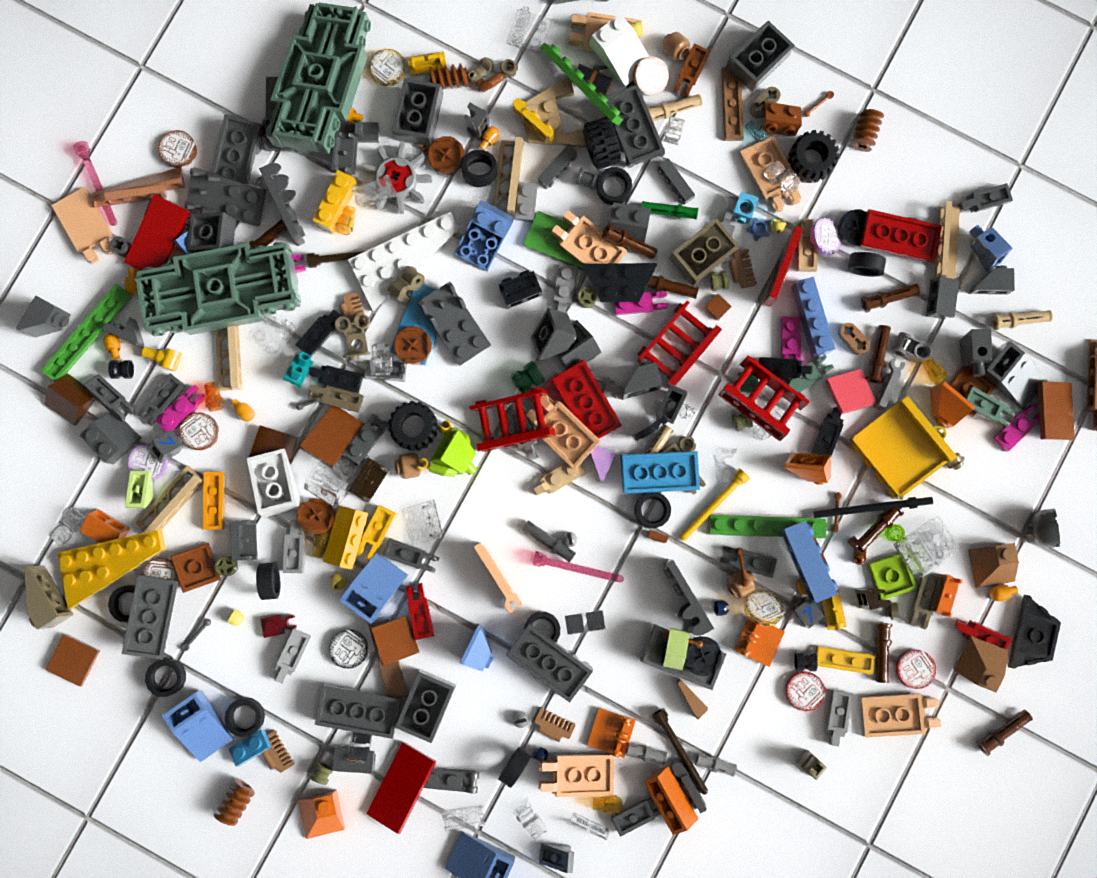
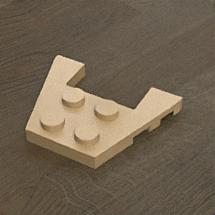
M569 77L526 101V108L530 111H535L539 115L540 120L544 124L548 123L554 130V140L548 144L524 123L528 143L559 144L563 146L569 144L570 146L586 148L583 129L564 133L556 99L574 95L572 82Z

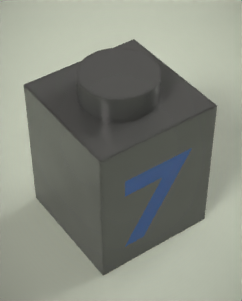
M171 430L153 439L149 450L159 463H162L179 454L183 447V442L180 436Z
M800 597L793 603L794 607L791 608L805 628L810 629L825 617L815 604H811L808 597Z

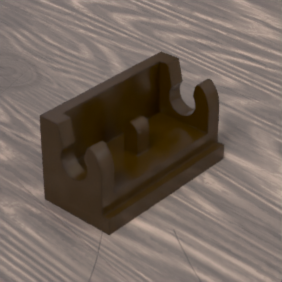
M368 458L348 491L370 502L389 469Z
M855 589L859 608L872 610L891 605L890 600L880 601L878 598L879 593L883 594L886 592L883 589Z

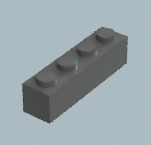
M568 144L540 175L538 182L546 189L551 188L555 183L554 181L561 177L562 172L569 168V164L576 160L577 151Z
M667 158L659 163L658 172L664 176L665 182L670 184L672 191L678 195L679 201L685 205L694 199L695 193L670 159Z

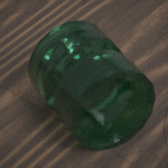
M533 361L524 365L523 371L518 370L510 375L521 394L529 392L532 385L537 387L545 382V378Z

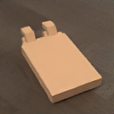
M587 12L586 16L572 15L570 27L582 28V33L570 32L568 45L580 46L584 51L594 52L589 46L592 35L616 16ZM624 17L629 24L639 20Z
M774 136L740 151L739 155L764 201L771 202L776 213L783 211L785 205L781 197L788 194L792 205L800 203L802 197L797 187L799 181Z
M82 187L52 205L77 252L80 254L84 253L88 261H91L92 264L99 261L97 254L92 248L99 243L105 252L107 251L108 254L113 253L110 249L111 241L109 239L113 236V233L98 207H93L92 197L87 188Z
M569 210L562 218L563 221L571 226L569 230L565 232L556 225L550 233L560 240L558 242L560 247L582 265L619 263L627 252L625 248L616 246L614 242L608 239L603 240V231L585 216L581 218L576 217Z
M543 395L540 398L541 405L548 410L544 414L545 425L554 428L556 436L544 438L543 440L575 470L601 441L560 401L554 403L549 396ZM530 409L526 416L535 424L533 430H536L538 425L535 409Z
M479 543L474 546L506 597L504 606L509 613L514 611V608L510 606V601H515L517 607H521L522 603L518 595L513 592L484 544Z
M921 693L860 697L865 738L926 734L927 728L941 727V719H938V717L926 718L925 708L939 707V701L935 697L924 698Z
M612 754L555 755V757H552V761H539V770L552 771V781H538V789L541 792H552L556 797L614 795V756Z

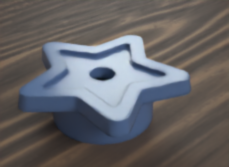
M754 217L753 225L748 227L746 231L753 234L755 241H758L761 237H769L770 234L767 230L769 221H761Z

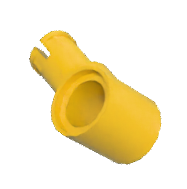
M144 347L141 355L144 358L157 361L160 367L177 371L182 353L169 348L156 350Z

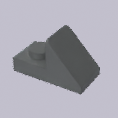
M129 317L125 327L115 322L113 325L107 322L104 324L103 330L138 347H144L142 335L135 319Z
M670 384L656 417L664 415L667 422L673 424L688 391Z
M541 843L539 864L567 874L573 873L574 852L571 851L570 845Z

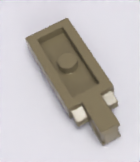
M311 385L308 398L357 413H359L364 398L361 394L329 385L326 387Z

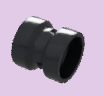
M111 360L108 366L110 378L119 379L123 377L124 379H132L134 376L132 360H124L123 362Z
M795 652L794 667L796 672H803L804 669L816 672L818 668L816 652H808L807 654Z

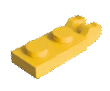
M519 98L513 101L515 114L545 142L550 144L554 140L553 128L548 123L544 124L535 111L527 109L525 101Z
M378 505L361 538L362 541L357 551L358 555L364 552L368 542L373 546L367 555V560L370 561L373 558L397 513Z

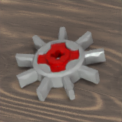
M401 142L398 147L397 157L388 158L385 150L378 146V155L383 160L379 166L375 167L367 163L362 164L364 171L375 175L374 182L361 186L363 192L369 193L379 189L382 195L375 205L379 211L385 206L387 200L391 199L397 200V209L400 214H404L405 206L403 199L410 195L416 201L423 204L425 202L423 196L415 189L417 183H432V176L428 174L418 175L415 169L426 160L425 156L420 154L409 162L404 158L406 153L405 143ZM397 176L399 180L395 181L394 177Z

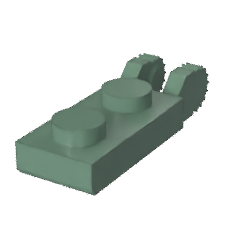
M824 354L814 362L807 364L813 366L812 374H802V378L797 379L787 378L783 382L795 391L802 392L821 379L822 375L833 369L834 366L832 364L828 365L819 372L816 365L826 360L827 357Z
M969 386L964 395V398L975 406L973 411L1003 427H1009L1010 423L999 417V415L1003 413L1008 417H1014L1015 412L1006 407L1005 404L973 386Z

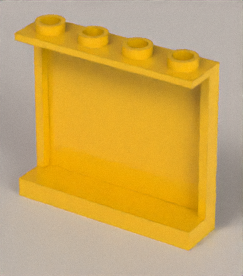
M908 396L903 397L849 439L851 441V448L857 454L860 452L864 457L862 459L863 463L869 469L873 468L876 472L874 475L881 484L885 483L889 488L887 489L889 495L893 499L897 498L898 500L904 499L903 496L947 462H952L958 457Z

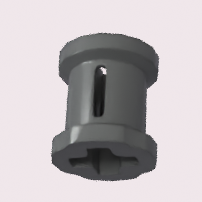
M580 168L575 184L578 185L580 183L593 190L598 174H592L584 171V168Z
M118 236L111 240L110 249L119 256L126 258L132 244Z

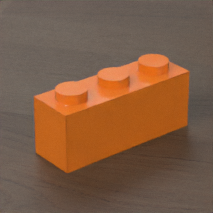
M670 766L655 770L643 781L672 835L688 831L699 819Z

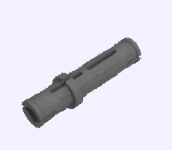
M530 520L522 528V531L552 550L551 553H556L569 563L575 556L576 552L564 545L563 541H558Z

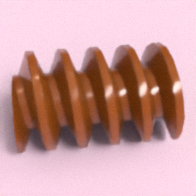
M459 63L458 69L455 68L454 64H451L450 70H448L447 65H444L443 71H441L439 65L436 66V71H433L432 67L429 66L430 83L441 84L443 90L446 89L447 84L450 89H453L454 83L460 88L462 82L465 87H468L466 66L463 68L461 63Z
M875 109L861 111L860 118L857 121L858 125L855 128L856 132L853 135L854 139L851 141L853 148L870 152L872 148L869 146L876 145L874 139L878 138L876 133L880 131L878 126L882 124L880 119L884 118V113Z
M237 778L234 779L237 786H230L233 793L227 792L225 794L229 800L223 799L221 801L225 807L219 806L217 808L221 814L214 813L216 820L229 826L237 825L238 819L242 817V812L247 808L246 805L251 802L250 798L255 795V791L249 784Z

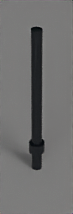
M908 497L907 500L813 511L814 518L906 507L914 509L918 508V506L932 505L933 497Z

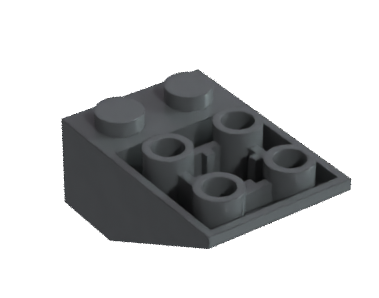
M1011 341L1002 344L993 354L992 361L984 366L985 375L983 377L1023 410L1038 393L1037 382L1048 381L1028 355Z

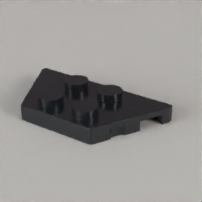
M657 263L583 264V268L601 302H640L657 267Z
M1024 594L1008 668L1015 669L1025 665L1030 666L1040 662L1053 661L1061 622L1056 617L1050 615L1043 606L1036 603L1030 595Z

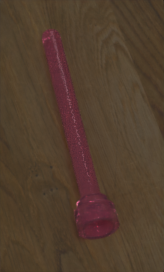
M80 141L75 143L73 149L76 155L82 158L96 192L104 190L89 157L91 149L88 142ZM103 206L110 225H117V220L111 206Z
M536 551L532 566L540 568V566L548 565L619 583L624 581L622 575L548 558L543 552Z

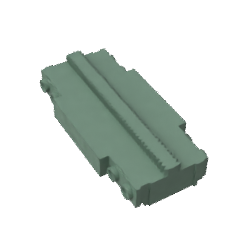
M319 2L315 6L314 4L309 5L308 11L305 12L303 26L299 30V36L292 35L270 100L275 109L272 111L270 125L266 129V136L272 145L280 148H294L298 152L306 154L310 153V151L329 154L334 146V136L340 128V121L347 122L367 60L364 48L366 46L367 32L371 30V21L366 12L358 10L356 6L348 7Z
M276 242L272 246L267 247L260 245L256 246L255 249L249 243L176 256L173 257L174 264L166 263L162 267H146L142 271H137L134 281L137 285L141 319L145 322V331L152 334V336H162L164 332L168 331L172 333L184 331L189 335L225 329L230 326L265 321L264 313L265 315L276 314L278 310H295V307L301 306V296L298 293V277L295 273L293 258L291 257L292 248L284 242Z

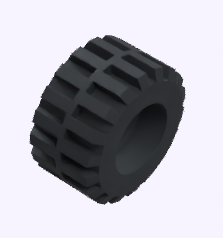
M603 117L584 123V139L595 168L599 170L620 163L621 151L619 141L609 118Z
M812 130L811 133L807 131L803 136L800 135L788 154L790 156L788 163L791 164L790 166L794 170V174L800 177L799 180L803 181L806 179L807 183H811L814 180V183H816L820 179L824 180L835 168L840 155L837 153L839 147L835 146V139H830V134L826 136L824 131L820 130L817 133L816 130ZM804 151H817L821 155L823 162L821 164L810 163L805 158Z
M404 402L402 406H397L395 412L390 414L391 419L388 420V431L395 443L404 449L420 451L422 448H427L430 443L432 444L434 437H437V418L431 409L421 402ZM410 416H419L424 421V429L416 437H408L403 432V423Z

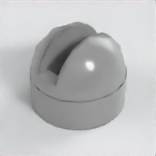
M573 532L565 533L562 537L563 544L567 547L575 546L577 536ZM567 535H571L572 544L570 545Z
M522 711L517 712L513 717L514 725L518 728L527 726L529 721L528 715ZM518 719H526L524 722L516 723Z

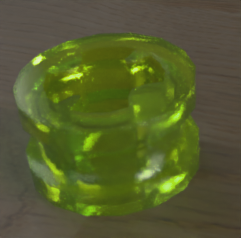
M893 524L891 528H886L885 536L889 541L897 542L904 538L905 531L902 526ZM892 528L899 531L896 539L895 536H891Z

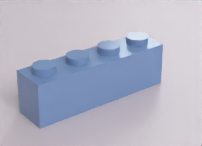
M813 276L795 281L791 289L799 316L801 317L811 356L814 358L829 354L835 350V345L815 278Z
M803 521L780 531L811 604L838 595L836 591L838 590L837 584L828 573L830 568L821 557L822 550L818 542L815 543L812 536L814 532L811 525H807V522Z

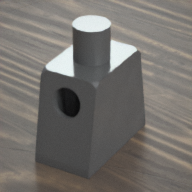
M971 329L959 340L963 367L972 368L973 376L980 377L985 375L984 366L992 361L991 329Z

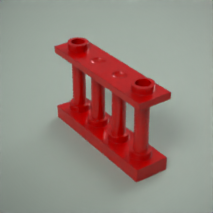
M686 301L684 304L680 303L673 312L676 314L650 345L648 347L643 346L637 354L640 356L637 360L638 363H641L644 358L647 361H651V363H657L658 370L666 375V379L669 380L666 385L668 387L670 384L677 385L722 331V328L717 324L713 329L711 327L708 328L688 312L686 308L690 303L689 301ZM680 315L703 333L705 339L701 343L694 341L674 324ZM668 329L692 348L691 351L693 353L689 358L687 356L684 357L662 339ZM656 344L679 362L681 367L677 372L670 370L650 353Z
M747 355L740 363V366L744 368L733 385L727 383L718 396L780 442L790 432V429L786 427V423L795 410L798 408L801 411L810 401L802 393L795 391L759 364L755 358ZM751 373L760 381L750 395L746 397L739 389ZM767 385L775 393L763 409L755 403V400ZM782 396L791 404L780 420H777L770 412Z
M533 387L526 393L489 402L480 400L476 401L475 405L469 406L470 410L479 411L484 439H482V443L476 444L478 452L492 451L556 436L555 429L545 425L540 396L547 395V390ZM530 398L533 399L538 425L536 430L533 431L527 429L522 400ZM506 404H515L519 431L516 435L509 433L504 409ZM493 407L497 408L502 434L499 439L495 440L491 437L486 409Z

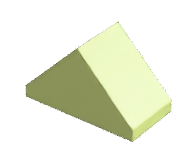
M130 471L124 507L145 509L154 498L151 472Z
M670 628L663 663L664 667L683 670L690 635L689 631Z

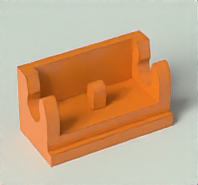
M97 509L87 514L80 532L96 542L102 543L126 537L130 528Z
M941 574L940 577L943 578L933 611L937 614L951 617V610L959 584H962L963 580L954 578L949 574Z

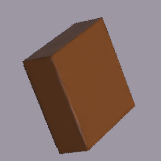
M717 294L705 306V309L719 321L732 306Z
M649 530L647 538L663 544L667 543L669 538L667 535Z

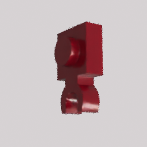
M281 615L260 619L263 637L267 638L285 634L284 628L288 630L296 629L297 625H289V620L295 618V615H288L284 620H282Z

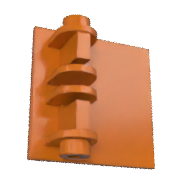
M749 615L734 651L770 667L785 631Z
M598 708L587 746L611 753L614 757L619 758L620 756L624 758L636 720Z

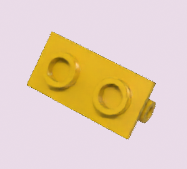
M444 51L408 57L410 74L429 73V66L432 67L433 71H436V66L438 65L443 70L444 65H446Z
M839 588L836 590L838 595L821 601L827 630H839L847 627Z

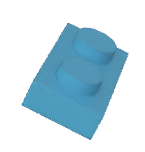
M260 729L228 750L235 767H240L272 746L265 730Z

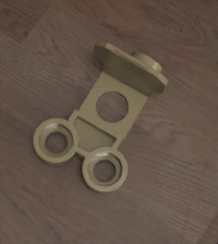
M358 314L354 318V323H351L347 317H339L335 321L336 329L344 332L347 338L349 355H345L343 358H348V361L359 360V356L371 354V352H368L364 329L370 325V319L367 315ZM361 318H365L366 323L364 325H360L359 320ZM342 321L347 322L346 328L340 326ZM355 339L361 340L363 343L362 349L354 350L352 342Z

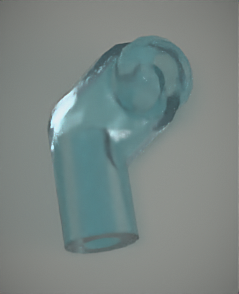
M752 120L745 124V128L756 142L764 141L767 135L765 130L759 129Z

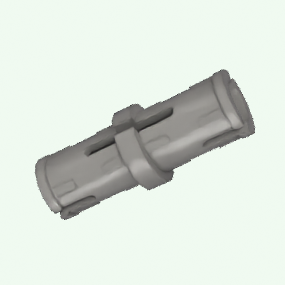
M631 743L628 744L626 756L643 759L644 762L653 761L665 765L667 752L652 749L647 745L644 747Z
M698 753L695 762L696 766L705 767L714 773L720 772L732 777L735 776L737 764L720 760V757L717 756L714 758Z

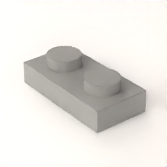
M519 182L515 220L534 221L538 184Z

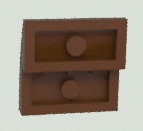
M259 425L249 457L285 449L290 463L298 437Z

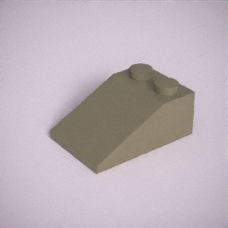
M715 218L675 249L669 259L692 286H695L737 251L740 246L719 220Z
M27 566L24 568L27 614L34 628L37 630L53 628L74 615L71 609L68 610L66 600L45 566Z

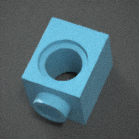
M741 192L734 207L732 218L737 223L749 224L759 198ZM741 206L746 207L749 212H747V213L742 212V211L740 210V207H741Z

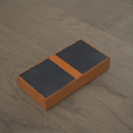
M579 63L577 68L585 75L583 79L586 82L588 80L596 86L595 91L598 94L601 92L606 96L613 78Z

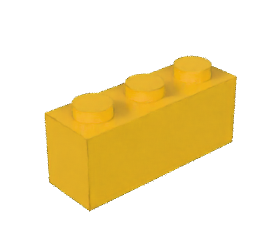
M337 170L313 218V222L317 227L334 234L358 186L354 177Z
M338 506L323 562L342 568L353 569L368 513Z

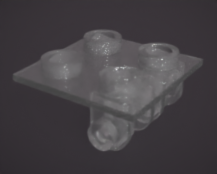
M527 6L517 9L506 43L542 54L540 47L546 41L552 19L530 13Z
M264 313L265 321L256 322L246 338L277 359L298 327L277 313L272 315H265Z
M434 499L402 509L411 546L443 538L444 531L442 532L441 520H439L440 515H438L437 503H435Z

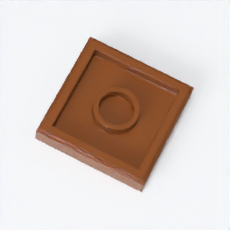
M963 365L949 383L963 397L969 386H973L989 396L996 387L983 376L974 377L972 368H964ZM972 410L968 415L974 417L977 412Z
M209 543L170 556L183 593L221 580V576L215 570L216 562Z
M407 615L370 628L382 666L419 653Z
M63 634L46 671L81 687L94 665L100 650L68 634Z

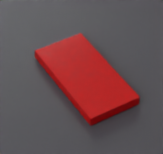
M154 194L124 263L140 271L146 267L158 268L166 264L175 246L173 241L179 238L190 211Z
M868 209L859 247L934 263L942 225Z
M796 226L788 236L763 303L765 306H771L778 298L803 231L802 227Z
M584 359L551 377L553 384L569 411L598 439L622 426Z
M402 742L366 814L396 834H401L437 761L408 743Z

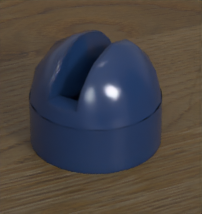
M716 600L714 602L715 615H726L729 612L726 606H729V604L724 600Z
M538 747L534 750L531 757L538 761H544L548 759L549 754L545 748Z

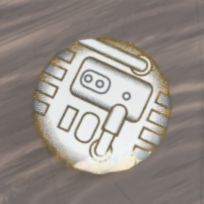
M385 48L377 51L372 56L369 62L371 77L376 83L382 86H393L404 78L406 64L399 52L394 49Z
M759 590L747 596L744 612L753 623L757 625L760 623L764 624L763 626L769 627L780 621L783 615V605L775 595Z

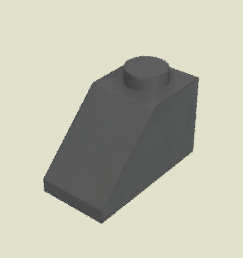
M1006 265L995 266L993 270L988 272L970 290V294L1008 295L1015 291L1014 268H1007Z

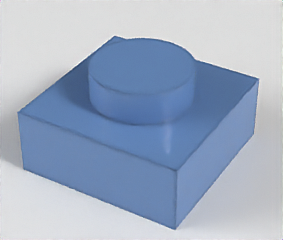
M189 230L173 241L183 255L192 253L187 251Z

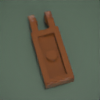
M693 44L678 76L673 92L677 93L681 88L682 82L685 81L689 85L684 92V97L688 98L710 55V50Z

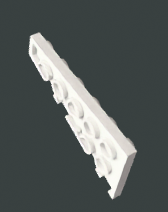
M451 212L348 259L373 312L391 295L387 290L391 282H395L398 276L402 277V273L407 267L413 266L418 270L427 259L459 230Z

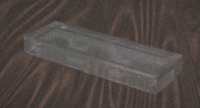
M492 185L471 187L457 221L459 230L456 233L464 234L480 200L487 202Z

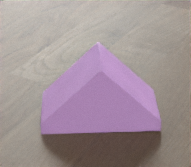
M597 446L590 453L599 481H603L616 454Z

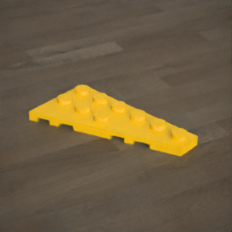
M162 529L58 552L68 610L75 608L82 601L89 599L96 592L103 590L123 577L127 572L137 568L139 564L166 549Z

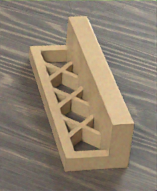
M516 137L515 141L501 140L493 206L497 208L498 202L504 198L508 202L507 210H500L511 216H515L524 145L523 138ZM505 146L514 147V154L509 158L504 153ZM509 162L512 166V172L506 175L502 171V167ZM507 180L510 188L506 193H503L500 185Z
M946 201L939 207L938 225H942L935 259L934 278L942 276L956 279L960 207H952V201Z
M239 326L227 327L226 332H223L221 329L215 330L219 391L243 390ZM225 337L228 338L227 351L221 348V342ZM227 355L229 356L228 370L222 366V361ZM229 374L231 386L223 387V379Z
M187 465L136 522L144 531L143 533L163 530L202 486L203 477ZM190 472L193 476L184 485V476ZM174 488H181L177 495L171 499V491ZM168 502V505L158 514L160 503ZM148 517H155L148 527L143 524Z

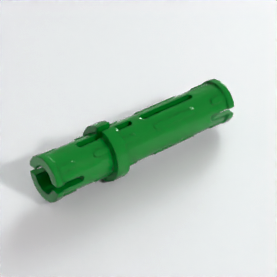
M642 201V207L651 208L650 214L674 216L676 219L682 217L697 220L698 207Z

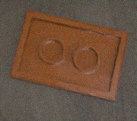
M1037 382L1040 439L1075 440L1071 383Z
M331 406L303 440L299 448L332 469L365 423L343 409Z

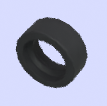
M473 150L463 157L461 162L462 177L469 185L485 187L495 180L497 176V163L491 153L485 150ZM476 162H483L490 166V170L483 175H475L468 171V167Z
M619 167L605 169L597 180V194L608 205H613V202L622 204L630 196L632 179L624 169ZM617 176L624 181L625 190L620 196L612 197L605 193L603 184L608 177Z
M854 252L850 254L848 271L867 277L881 276L884 274L886 258L871 252Z
M645 493L637 499L634 506V514L636 520L642 526L658 528L669 520L671 505L669 500L661 493ZM656 499L662 503L664 514L658 521H648L643 517L641 507L646 500Z
M276 562L260 563L257 567L256 585L261 600L278 599L280 595V572Z
M134 585L117 588L109 598V612L119 622L128 623L129 615H125L119 610L118 603L124 593H134Z
M537 612L527 619L524 630L529 623L533 624L538 619L549 620L554 628L551 639L555 642L558 641L561 627L553 614Z
M165 658L156 661L148 667L145 674L147 689L158 697H167L178 693L186 682L185 668L175 659ZM169 666L175 670L177 681L172 688L162 689L156 684L155 673L160 667Z
M245 697L229 705L225 712L224 721L230 733L235 736L246 737L254 734L262 727L265 712L263 706L257 700ZM243 705L250 706L256 713L254 725L247 729L238 727L233 718L236 709Z
M518 747L504 767L498 780L512 788L527 766L531 755Z

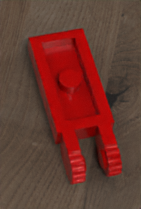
M418 583V592L420 594V599L414 600L411 586H406L409 601L407 604L415 640L435 636L423 583Z

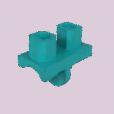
M301 352L300 355L296 353L282 380L301 388L313 364V361L310 360L311 355L305 352Z

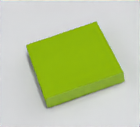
M905 552L867 563L875 589L886 591L883 594H878L880 601L918 589Z

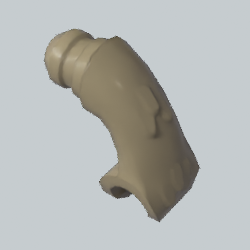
M482 58L479 65L467 73L469 81L472 83L477 82L494 69V62L490 58Z

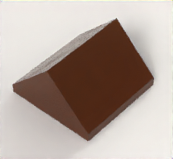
M67 373L48 386L44 404L68 422L77 426L96 399L83 388V384Z

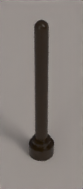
M365 251L322 256L315 254V252L307 253L308 267L317 268L321 263L345 261Z
M664 708L659 709L651 715L653 721L662 726L698 789L703 795H706L708 788L669 725L666 710Z

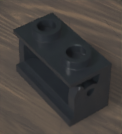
M523 271L518 277L513 279L511 277L505 278L498 284L507 309L542 296V289L534 271Z

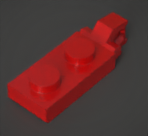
M957 619L954 624L956 629L963 632L962 636L967 640L971 635L1004 649H1007L1012 641L1010 637L976 621L969 620L967 623Z

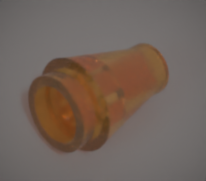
M215 382L204 384L205 407L210 412L223 409L225 402Z

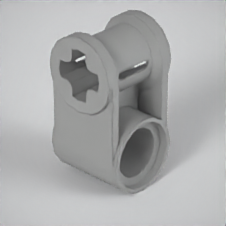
M904 332L898 334L899 339L896 345L891 348V351L896 355L905 357L915 363H922L932 353L931 347L928 344ZM917 349L924 352V357H920L917 354Z

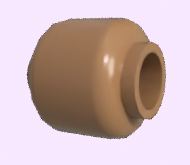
M676 31L665 36L663 51L675 61L682 60L690 52V42L680 32Z
M416 453L399 455L398 459L395 460L397 476L400 475L402 479L419 477L421 472L416 469V466L424 467V463L419 462L421 458Z
M741 569L727 578L728 584L726 587L734 597L743 598L755 589L754 581H756V578L750 571H745L746 579L749 581V585L746 587L741 584L743 580Z

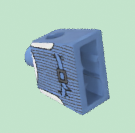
M977 225L969 231L975 239L970 248L986 272L1001 264L1013 249L994 228L984 232Z

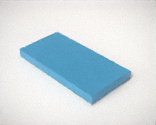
M422 284L419 290L412 292L396 335L406 327H419L429 335L433 348L438 334L417 302L437 289ZM393 341L392 347H391V349H390V353L396 355V354H395V351H394V347H393V345H394V341ZM428 358L419 364L426 366Z
M698 451L620 455L622 494L700 490Z

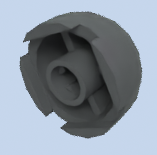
M1055 508L1038 511L1032 517L1031 524H1028L1029 536H1033L1035 542L1040 546L1049 548L1060 547V532Z

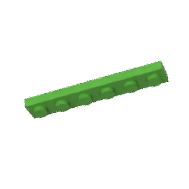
M546 42L540 47L542 51L611 122L619 125L623 121L619 116L621 112L614 105L610 107L606 103L608 99L601 92L598 94L595 91L596 86L589 80L586 82L583 79L585 75L578 68L574 70L571 67L573 63L566 56L562 57L559 54L561 51L554 44L550 46Z
M115 284L41 371L54 382L66 375L104 331L102 329L106 322L110 324L133 296L118 284Z
M710 515L709 535L782 537L780 531L806 521L807 525L810 524L813 529V538L825 539L826 519Z

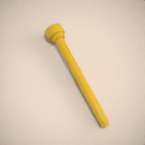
M739 468L734 473V480L680 535L682 541L687 540L739 485L746 484L750 480V477L742 469Z

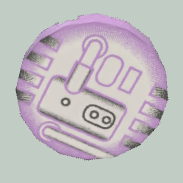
M829 218L816 220L810 228V241L815 245L816 248L814 249L822 256L836 253L841 245L838 227Z
M150 444L139 445L132 450L128 457L129 472L150 471L152 481H155L164 475L168 460L159 463L149 450Z

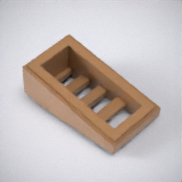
M678 679L676 681L678 688L697 720L700 719L708 711V707L681 679Z

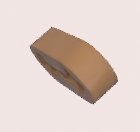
M845 323L839 328L838 335L854 354L862 355L869 350L870 342L853 323ZM850 328V335H845V329ZM862 342L864 344L863 349L858 350V343Z

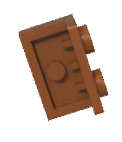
M765 101L763 104V123L760 126V131L786 136H795L802 126L801 107Z

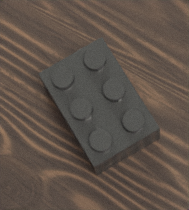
M768 20L729 57L726 68L753 92L790 56L795 45Z
M404 78L392 127V133L396 140L427 146L432 145L444 95L441 84Z
M420 670L395 728L432 743L457 685L424 670Z

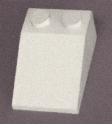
M621 13L595 32L589 42V46L624 87L633 81V70L642 58L649 57L634 29Z
M285 449L246 458L259 515L265 518L299 508L301 503L298 489Z

